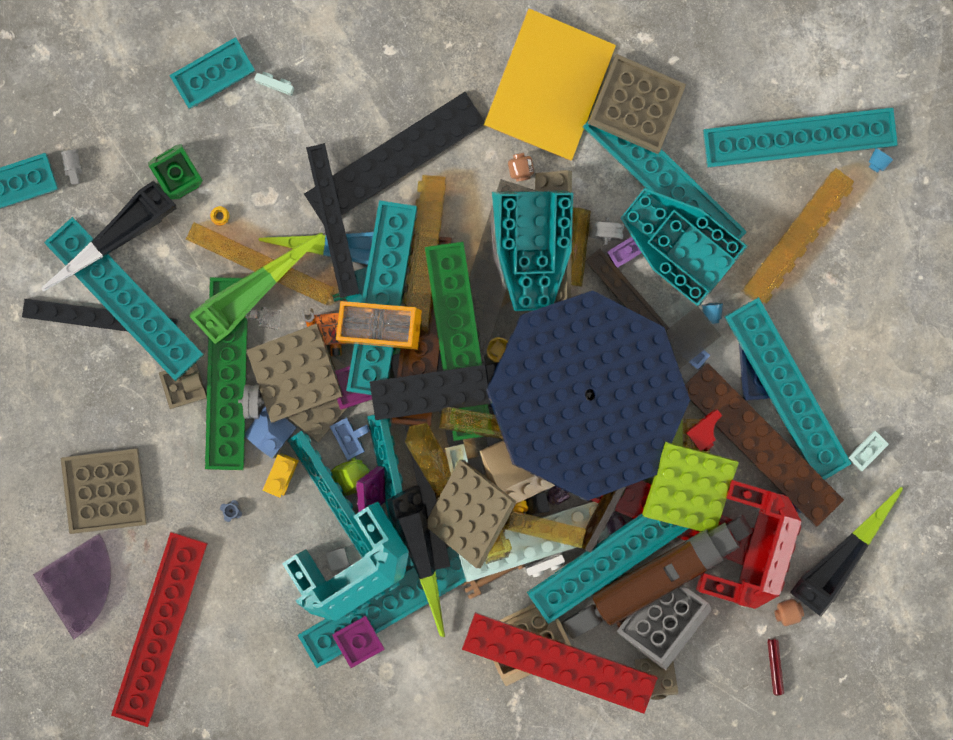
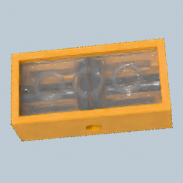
M340 301L336 340L350 344L418 349L422 310L416 307Z

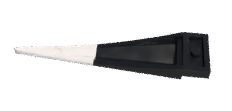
M153 180L137 191L113 220L72 261L42 287V291L48 290L161 223L164 217L177 209L176 204Z

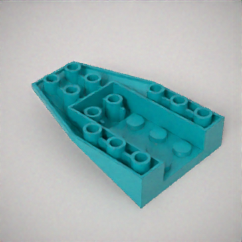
M646 188L642 190L620 218L652 270L696 306H700L748 248L746 243L702 209Z
M564 190L492 192L497 254L514 311H532L554 304L572 252L573 193Z

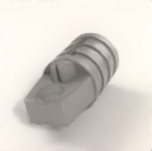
M78 149L61 152L65 176L70 177L71 185L80 184L79 174L82 173V167L80 165Z

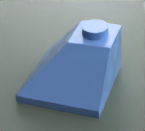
M265 406L260 412V418L255 419L245 432V437L273 459L297 427L287 419L271 423Z

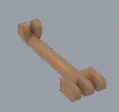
M523 564L482 577L477 581L464 582L462 586L470 583L471 586L464 590L466 593L474 590V593L468 595L469 599H472L481 594L480 587L516 568L520 570L526 566Z

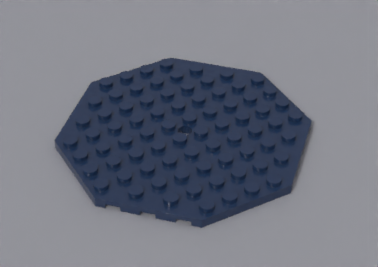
M593 290L520 315L515 330L506 345L505 352L495 369L494 376L486 389L512 464L585 501L657 475L665 442L672 443L690 402L665 328ZM587 390H591L594 393L591 401L585 397Z

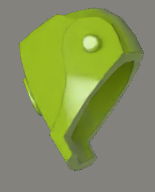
M355 457L351 458L352 461L343 462L330 470L334 482L341 486L343 496L357 493V481L370 472L366 464L362 460H356Z

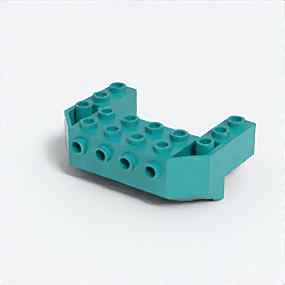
M378 502L354 515L355 520L367 537L373 550L330 580H325L307 549L295 554L282 563L302 595L295 601L310 614L332 621H337L343 616L349 618L357 613L356 608L360 607L363 609L371 604L369 600L373 597L377 600L384 596V590L389 588L391 591L400 585L398 581L405 577L409 551Z

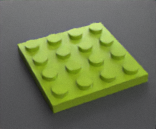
M665 442L658 473L654 476L642 515L647 518L698 531L705 529L711 531L718 527L727 500L728 488L731 480L734 479L739 462L730 458Z

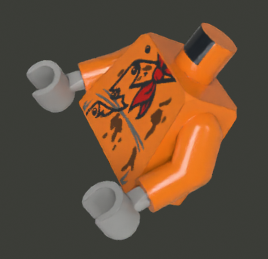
M310 308L311 314L306 315L303 310L302 316L306 321L307 327L316 323L319 324L325 344L330 345L331 356H342L341 344L349 343H342L336 340L339 313L314 315L313 309Z

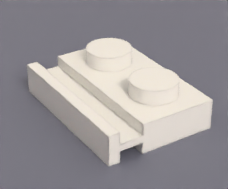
M558 553L527 565L526 570L529 576L537 577L544 574L543 570L548 568L555 570L562 567L561 563L565 561L562 554Z

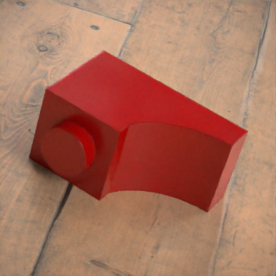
M714 409L685 431V434L699 451L704 450L706 452L714 446L713 442L716 440L713 433L714 426L722 416L718 409Z

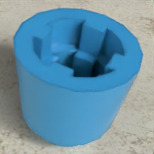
M875 148L869 160V168L879 173V171H884L893 159Z
M723 303L702 304L704 319L708 321V324H717L722 319Z

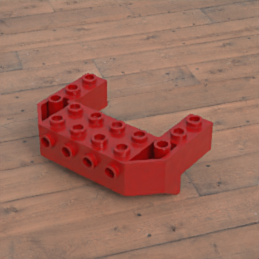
M731 480L726 499L760 508L739 581L736 582L705 572L700 575L696 590L741 606L756 609L780 596L784 588L786 573L790 568L791 555L795 551V542L800 533L802 521L788 496Z

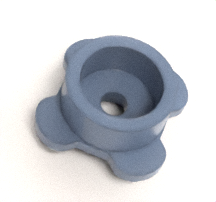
M232 500L231 503H224L220 506L225 521L230 522L231 519L242 516V512L238 508V501Z

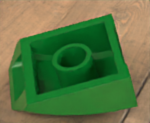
M182 144L173 146L148 162L149 168L171 200L180 199L196 190L203 181Z

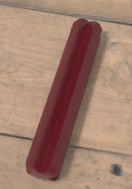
M772 638L767 641L773 694L779 696L784 694L778 639Z

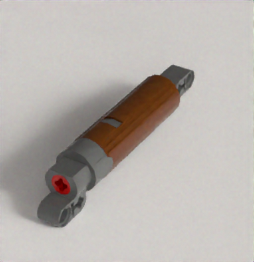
M744 515L728 523H723L711 531L705 529L593 594V601L596 607L591 604L568 617L562 623L572 639L603 622L602 618L608 625L612 626L724 562L726 555L740 548L738 541L750 535L753 530Z

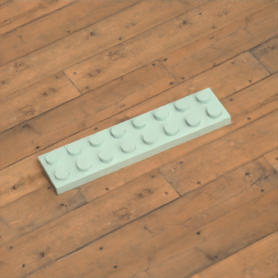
M594 501L501 530L481 568H475L459 555L466 582L578 547L577 543L598 503ZM608 522L598 540L611 535Z

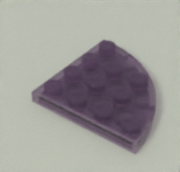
M100 533L33 574L73 640L83 634L98 618L109 594L111 563L107 547Z

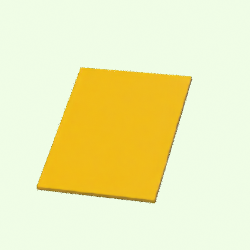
M528 9L484 126L572 161L584 130L583 126L588 120L616 45L537 11Z

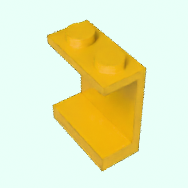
M283 453L278 454L262 491L279 498L282 495L285 496L299 460Z

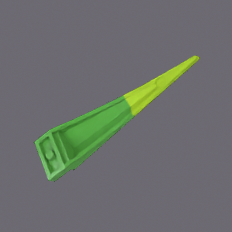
M323 233L317 234L207 299L205 303L190 313V318L216 344L228 335L278 280L322 238Z

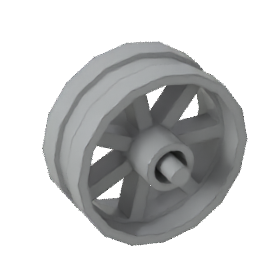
M605 217V221L590 222L589 237L601 239L605 245L611 240H623L624 224L612 223V221H609V217Z
M245 384L243 397L238 400V403H242L244 419L260 418L262 404H265L260 395V385L251 386Z

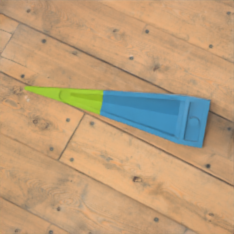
M374 232L346 234L352 262L368 265ZM316 235L265 237L258 240L294 249ZM323 235L307 252L331 257L326 235Z

